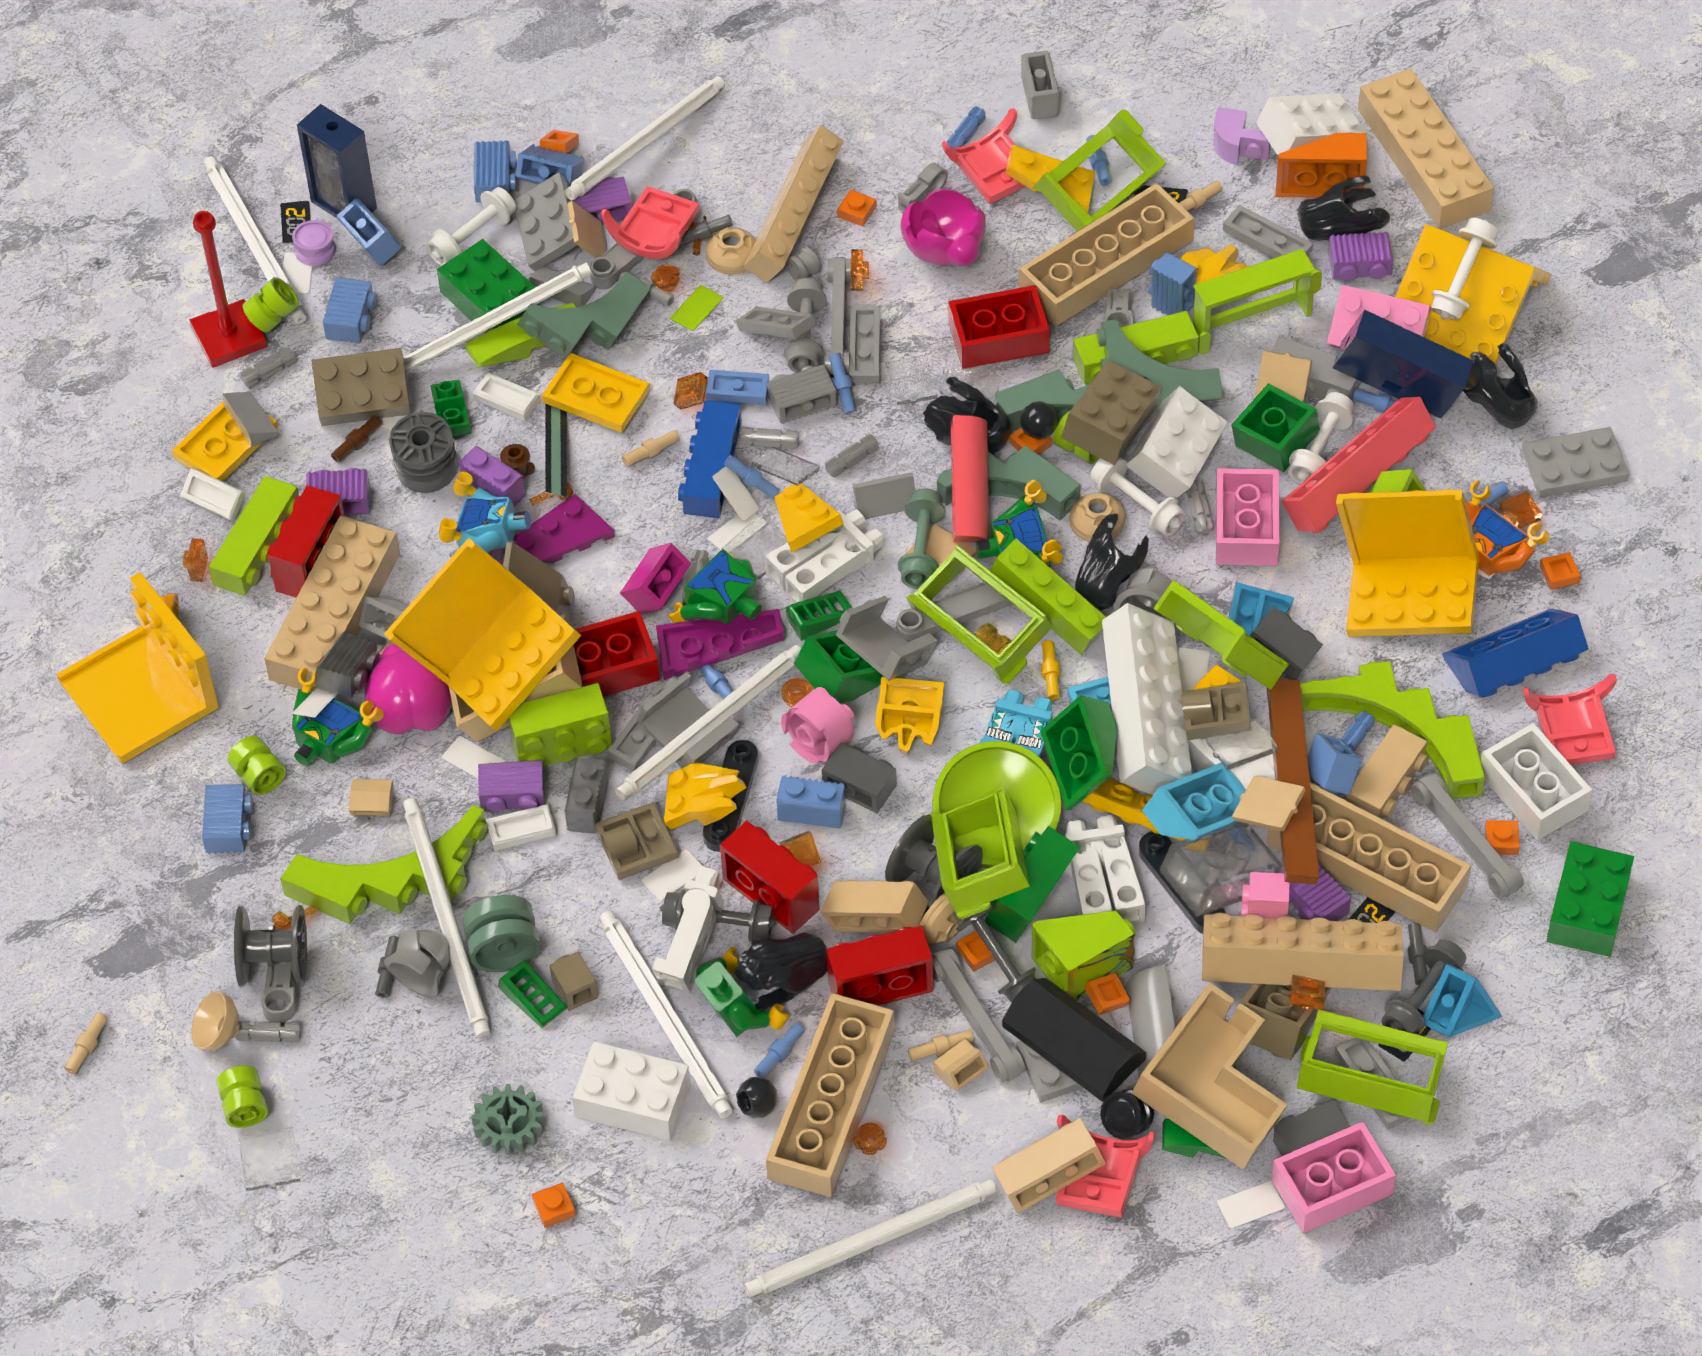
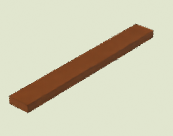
M1279 678L1271 690L1267 688L1275 780L1304 786L1306 790L1297 806L1298 812L1292 815L1284 832L1280 831L1284 881L1317 885L1319 870L1300 680Z

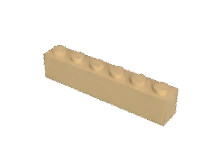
M819 125L804 140L743 266L766 283L784 268L844 140L822 125Z

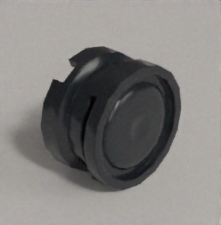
M1134 1088L1112 1093L1105 1098L1101 1105L1100 1116L1102 1124L1113 1137L1124 1139L1142 1134L1150 1128L1153 1122L1154 1109L1132 1094Z

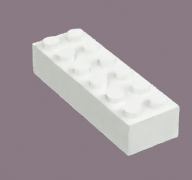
M1127 603L1102 620L1112 715L1117 726L1116 751L1120 783L1154 795L1160 786L1192 774L1189 744L1185 732V719L1181 702L1182 684L1174 622Z

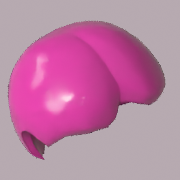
M937 189L931 192L923 202L915 201L907 206L902 214L900 227L907 247L919 259L936 265L955 264L957 266H968L974 263L979 256V245L985 233L986 218L981 208L978 207L977 211L973 201L963 194L950 189Z
M391 644L384 649L380 662L372 670L365 687V701L374 702L371 714L376 707L382 708L384 712L383 718L374 723L390 734H405L412 729L428 732L436 730L444 723L452 706L449 686L396 644Z

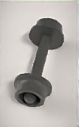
M682 889L679 893L667 892L664 904L659 907L662 912V924L674 927L676 931L684 912L682 899L686 893L685 889ZM759 899L754 900L751 914L728 910L716 911L715 922L748 926L749 942L763 937L770 938L772 928L777 925L774 920V907L761 904Z
M993 905L983 912L964 919H958L956 913L953 912L952 914L958 923L956 930L960 932L972 924L1010 983L998 990L999 995L1004 994L1012 1003L1015 996L1033 979H1036L1035 967L1022 975L1019 973L983 918V916L995 908Z
M1443 939L1439 940L1435 946H1429L1424 951L1423 958L1430 971L1407 1002L1391 999L1385 1004V1014L1381 1021L1383 1026L1413 1034L1423 1030L1425 1021L1418 1009L1439 981L1445 965L1448 963L1463 971V965L1467 957L1457 944Z

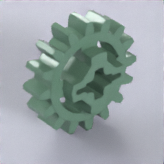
M506 1084L505 1091L501 1092L495 1086L493 1087L494 1095L489 1096L483 1093L481 1095L483 1104H474L475 1114L471 1115L475 1137H481L483 1147L492 1144L493 1153H497L500 1148H505L506 1154L510 1155L514 1147H517L520 1152H524L523 1144L527 1142L533 1146L535 1144L534 1135H542L543 1133L541 1124L545 1123L542 1103L541 1101H536L533 1091L525 1095L524 1086L520 1085L516 1091H512L511 1085Z

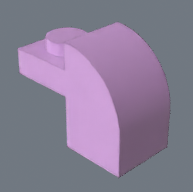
M1218 107L1214 122L1213 139L1216 153L1223 160L1238 165L1239 156L1268 160L1270 143L1262 131L1245 129L1246 111Z

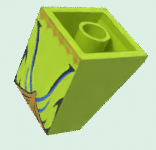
M1116 910L1039 920L1032 923L1031 958L1047 979L1078 1000L1087 995L1084 987L1088 981L1113 973L1120 976L1133 968L1135 953L1134 937L1136 932L1128 919L1123 920Z

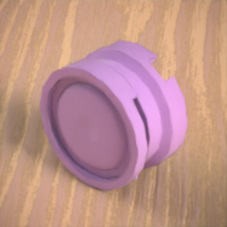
M310 220L301 223L293 231L294 253L297 260L302 264L319 266L327 263L334 256V235L327 223L319 220Z

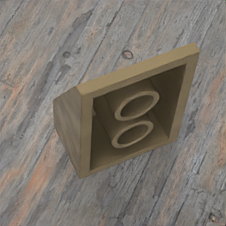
M506 542L503 566L532 589L571 626L570 607L574 604L575 595L573 588L568 586L563 575L515 543Z
M1253 984L1239 1002V1004H1243L1265 1019L1251 1045L1267 1050L1276 1057L1292 1060L1316 1019L1318 1009L1322 1008L1331 987Z

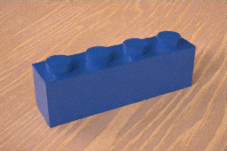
M705 400L702 412H697L695 420L697 435L691 436L689 447L692 456L691 459H686L684 465L686 481L685 483H680L678 490V501L683 502L684 514L720 518L725 495L712 476L725 467L724 463L730 455L734 457L742 424L740 404Z

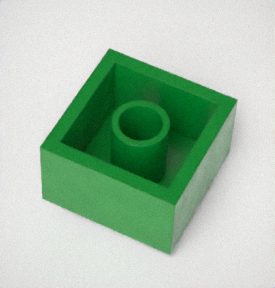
M1269 383L1231 424L1236 447L1282 472H1285L1290 466L1289 457L1292 452L1298 449H1305L1320 430L1317 409Z

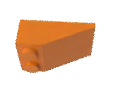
M1335 133L1278 154L1275 197L1318 198L1337 183L1348 178L1365 176L1367 164L1366 133ZM1364 185L1352 189H1362Z

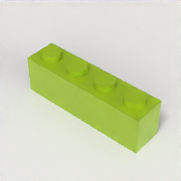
M1187 311L1120 327L1127 339L1137 349L1162 364L1180 360L1184 361L1198 356L1199 337ZM1097 333L1073 339V359L1084 384L1092 383L1101 370L1100 360L1105 358L1104 346L1099 347Z
M268 476L263 477L209 565V572L214 586L246 596L251 586L257 584L260 571L265 563H269V560H267L268 547L272 542L276 541L280 534L283 520L288 519L293 511V503L299 495L297 486Z
M1015 539L995 559L989 571L1043 612L1052 627L1051 629L1080 655L1102 634V620L1106 617L1018 539Z

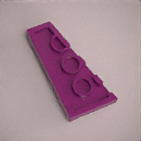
M574 494L532 523L530 529L522 530L513 538V543L544 563H555L563 559L562 555L576 549L581 552L590 548L591 543L602 538L604 541L614 538L615 535L614 529L582 499ZM505 549L489 553V555L503 565Z
M779 609L761 611L754 620L739 614L731 623L727 624L718 620L701 619L656 625L664 680L784 640Z

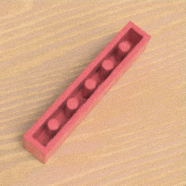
M1421 397L1400 398L1282 500L1297 531L1317 533L1324 530L1329 525L1328 521L1335 515H1339L1336 505L1337 494L1366 493L1369 490L1368 486L1377 480L1382 471H1388L1395 463L1404 460L1408 456L1407 452L1414 446L1420 445L1427 440V435L1436 426Z

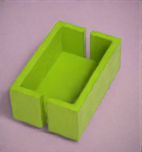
M598 683L523 702L508 718L511 743L517 762L542 760L544 767L559 762H569L574 758L589 754H600L608 750L612 745L608 711Z

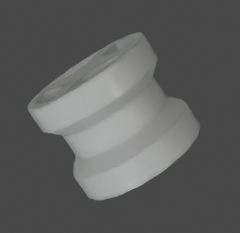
M807 246L799 249L796 256L790 255L785 263L787 271L795 281L808 278V275L817 274L822 269L818 256Z

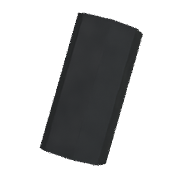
M1047 978L1033 979L1015 996L1002 1019V1027L1102 1102L1146 1060V1051Z

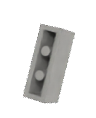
M1280 336L1271 351L1281 354L1290 352L1291 356L1312 360L1306 396L1323 400L1327 394L1337 392L1344 394L1353 401V394L1362 383L1333 369L1337 355Z

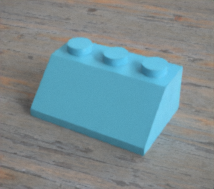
M1225 762L1160 786L1142 811L1161 835L1197 840L1239 823L1238 821H1233L1232 815L1241 800L1240 795L1245 793L1246 789Z

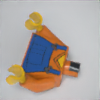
M1476 480L1470 486V492L1473 497L1471 501L1467 500L1466 506L1479 554V569L1488 576L1519 570L1536 551L1535 546L1537 544L1542 545L1548 542L1549 533L1544 530L1540 536L1536 537V533L1542 527V525L1536 522L1529 526L1527 535L1486 503L1481 507L1479 505L1480 502L1490 497L1491 489L1487 485L1485 491L1481 495H1477L1476 490L1480 485V481Z

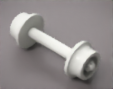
M497 187L491 192L484 191L480 196L484 210L451 236L442 229H436L432 234L433 237L426 243V249L431 258L440 266L444 265L462 253L458 245L491 218L501 225L509 223L510 216L516 211V204L506 190Z
M1470 218L1465 228H1460L1459 234L1469 240L1470 243L1448 293L1439 290L1432 292L1434 300L1431 310L1440 315L1442 320L1448 318L1459 321L1463 312L1470 309V305L1459 298L1481 246L1492 249L1497 246L1495 239L1498 228L1488 223L1487 219Z
M1331 392L1315 406L1318 419L1323 424L1309 450H1295L1289 457L1290 467L1288 474L1296 483L1302 484L1326 463L1320 455L1333 429H1346L1353 423L1354 416L1352 413L1354 411V404L1344 394Z
M1100 458L1090 475L1091 480L1097 484V489L1100 493L1106 494L1115 487H1118L1152 513L1148 528L1154 533L1160 532L1168 537L1180 528L1186 513L1179 506L1178 499L1169 497L1159 504L1124 477L1127 471L1125 466L1127 461L1120 458L1114 466Z

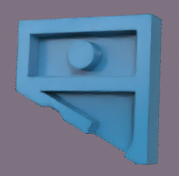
M1237 582L1233 591L1228 618L1245 629L1246 634L1250 636L1273 606L1287 613L1292 607L1295 597Z

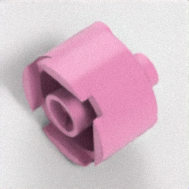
M817 687L782 716L781 727L784 735L789 732L793 739L789 744L802 758L811 763H818L820 760L824 763L830 759L841 742L847 744L852 740L854 735L852 724L854 713L847 705H841L830 696L824 688Z

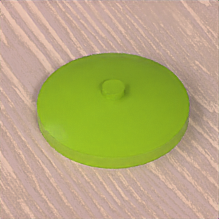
M987 741L963 749L944 766L934 787L932 812L943 814L993 793L1001 792V787H1004L1017 812L1019 832L1024 850L1035 832L1042 835L1047 826L1056 830L1061 813V796L1052 771L1035 753L1014 743ZM999 824L989 828L982 827L952 839L956 855L967 846L979 845L983 853L980 867L990 868L1006 862Z

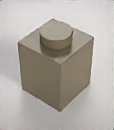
M579 951L572 955H564L549 965L552 983L567 1006L568 1011L598 998L596 981Z

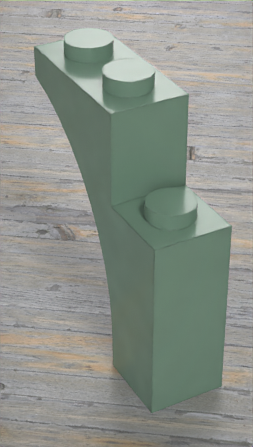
M626 271L612 290L592 303L565 309L548 308L531 303L517 325L523 328L524 332L529 336L536 337L546 344L552 352L560 354L565 358L568 357L583 334L590 337L595 344L609 350L651 287Z
M1116 320L1103 321L1101 328L1097 329L1099 347L1104 346L1105 358L1100 360L1101 369L1110 360L1161 386L1162 389L1155 408L1159 407L1162 401L1179 386L1200 402L1223 398L1219 368L1187 370L1155 361L1142 353L1127 339Z
M1059 369L994 393V404L1009 418L1010 432L1021 428L1020 415L1024 408L1032 402L1042 401L1054 407L1059 423L1062 417L1074 407L1089 385L1075 390L1071 380L1065 379Z
M1026 445L1017 453L1011 454L1005 463L988 452L989 496L1020 499L1022 496H1027L1025 494L1026 485L1030 481L1036 480L1042 484L1041 489L1046 492L1047 498L1042 503L1033 502V505L1048 512L1059 521L1071 511L1074 502L1080 498V484ZM951 468L944 470L937 479V492L942 496V503L945 505L952 503Z

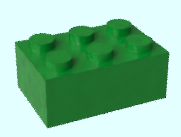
M481 239L436 269L440 292L471 321L536 288L484 239ZM526 310L484 331V333L521 318Z
M1050 826L1046 827L1042 835L1035 832L1023 850L1030 887L990 901L991 905L995 908L989 912L985 922L1017 943L1080 849V846Z
M1570 841L1546 942L1611 957L1631 876L1634 856Z

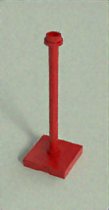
M200 211L194 216L193 228L201 234L217 310L191 318L189 321L211 367L214 368L267 348V343L262 331L255 327L245 315L243 310V304L246 302L245 299L228 304L212 232L216 227V220L210 212Z

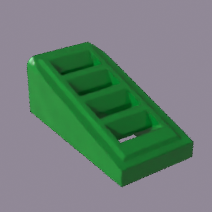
M840 590L787 606L786 619L799 639L803 641L807 636L818 634L839 624L842 614L847 609L852 608V606ZM838 602L843 610L837 611L833 604ZM828 607L831 613L826 614L824 608ZM818 612L820 616L815 617L813 613Z
M525 959L499 979V989L541 1028L545 1027L567 1009V1006ZM524 979L526 983L517 988L515 984ZM530 987H533L535 991L525 997L523 993ZM542 995L544 999L533 1006L531 1002ZM550 1003L554 1008L542 1016L539 1011Z

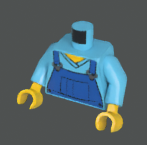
M460 472L453 485L454 493L458 496L469 494L472 497L465 498L457 523L449 518L441 520L439 538L442 542L450 543L455 540L460 548L470 538L484 551L489 553L506 549V542H513L516 531L530 529L531 519L528 511L515 512L511 499L493 496L481 487L476 489L471 486L472 476L467 472Z

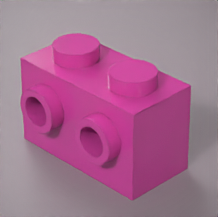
M672 543L650 548L620 591V594L640 613L658 611L665 605L675 587L682 580L691 562Z

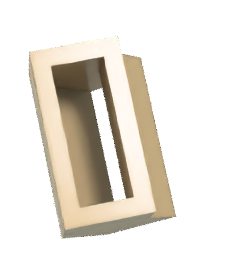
M353 779L349 800L350 814L352 816L391 817L394 797L393 780Z
M966 1039L933 1061L934 1073L947 1086L957 1091L989 1068L982 1051L974 1048Z

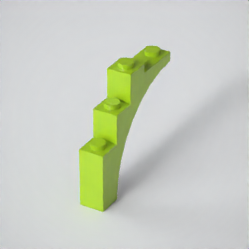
M1373 661L1359 665L1358 676H1341L1337 679L1311 680L1306 683H1300L1303 712L1334 711L1358 715L1360 712L1366 711L1374 716V721L1389 728L1396 725L1427 741L1426 755L1429 756V759L1443 778L1448 794L1452 799L1482 796L1485 776L1469 715H1449L1437 719L1429 688H1410L1401 692L1397 691L1390 661Z
M475 805L469 808L456 825L439 839L432 842L451 902L456 894L460 895L463 892L467 883L464 865L467 864L471 857L472 848L477 841H481L484 838L488 829L484 809ZM417 851L393 860L353 865L321 862L296 854L280 877L284 896L348 924L352 923L356 915L363 913L367 900L401 914L406 905H410L414 901L417 890L430 896Z

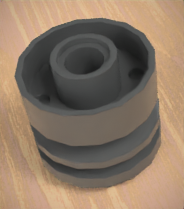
M417 412L405 416L395 424L390 433L389 444L400 482L408 489L421 493L439 491L450 484L457 474L459 464L451 428L444 418L434 413Z

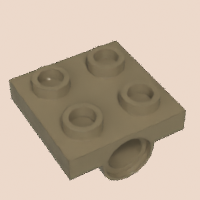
M1246 681L1184 691L1181 694L1187 741L1225 734H1238L1251 730Z
M654 802L594 824L595 832L618 880L678 858V851Z

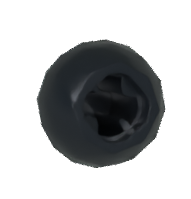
M1042 401L1032 402L1022 411L1020 425L1023 432L1029 437L1036 440L1046 439L1056 430L1058 415L1051 405Z
M761 1076L749 1077L740 1084L736 1093L737 1104L742 1113L753 1119L765 1118L774 1111L778 1102L777 1089L770 1080Z

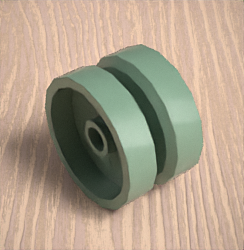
M497 895L485 898L468 908L462 918L466 939L468 940L467 944L471 963L479 970L507 972L524 959L529 964L538 956L541 950L532 905L523 897Z

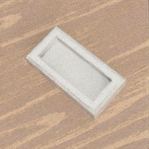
M488 372L474 390L473 399L525 421L539 403L540 395Z
M191 468L180 497L229 520H235L246 492L202 471Z
M548 804L486 819L494 851L556 836Z

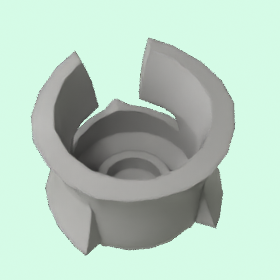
M1144 568L1135 571L1129 577L1127 589L1117 596L1114 612L1125 604L1131 603L1133 606L1170 620L1153 608L1172 581L1166 575L1159 573L1158 570H1154V568Z
M405 930L399 934L396 952L384 959V964L388 971L402 985L421 996L433 998L437 996L440 979L448 969V941L442 934L432 930Z

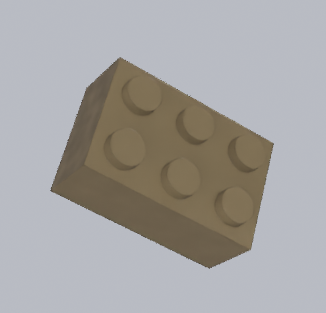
M402 348L311 360L321 426L369 420L372 416L380 419L411 414Z
M1108 360L1069 412L1061 438L1115 466L1153 414L1162 387Z

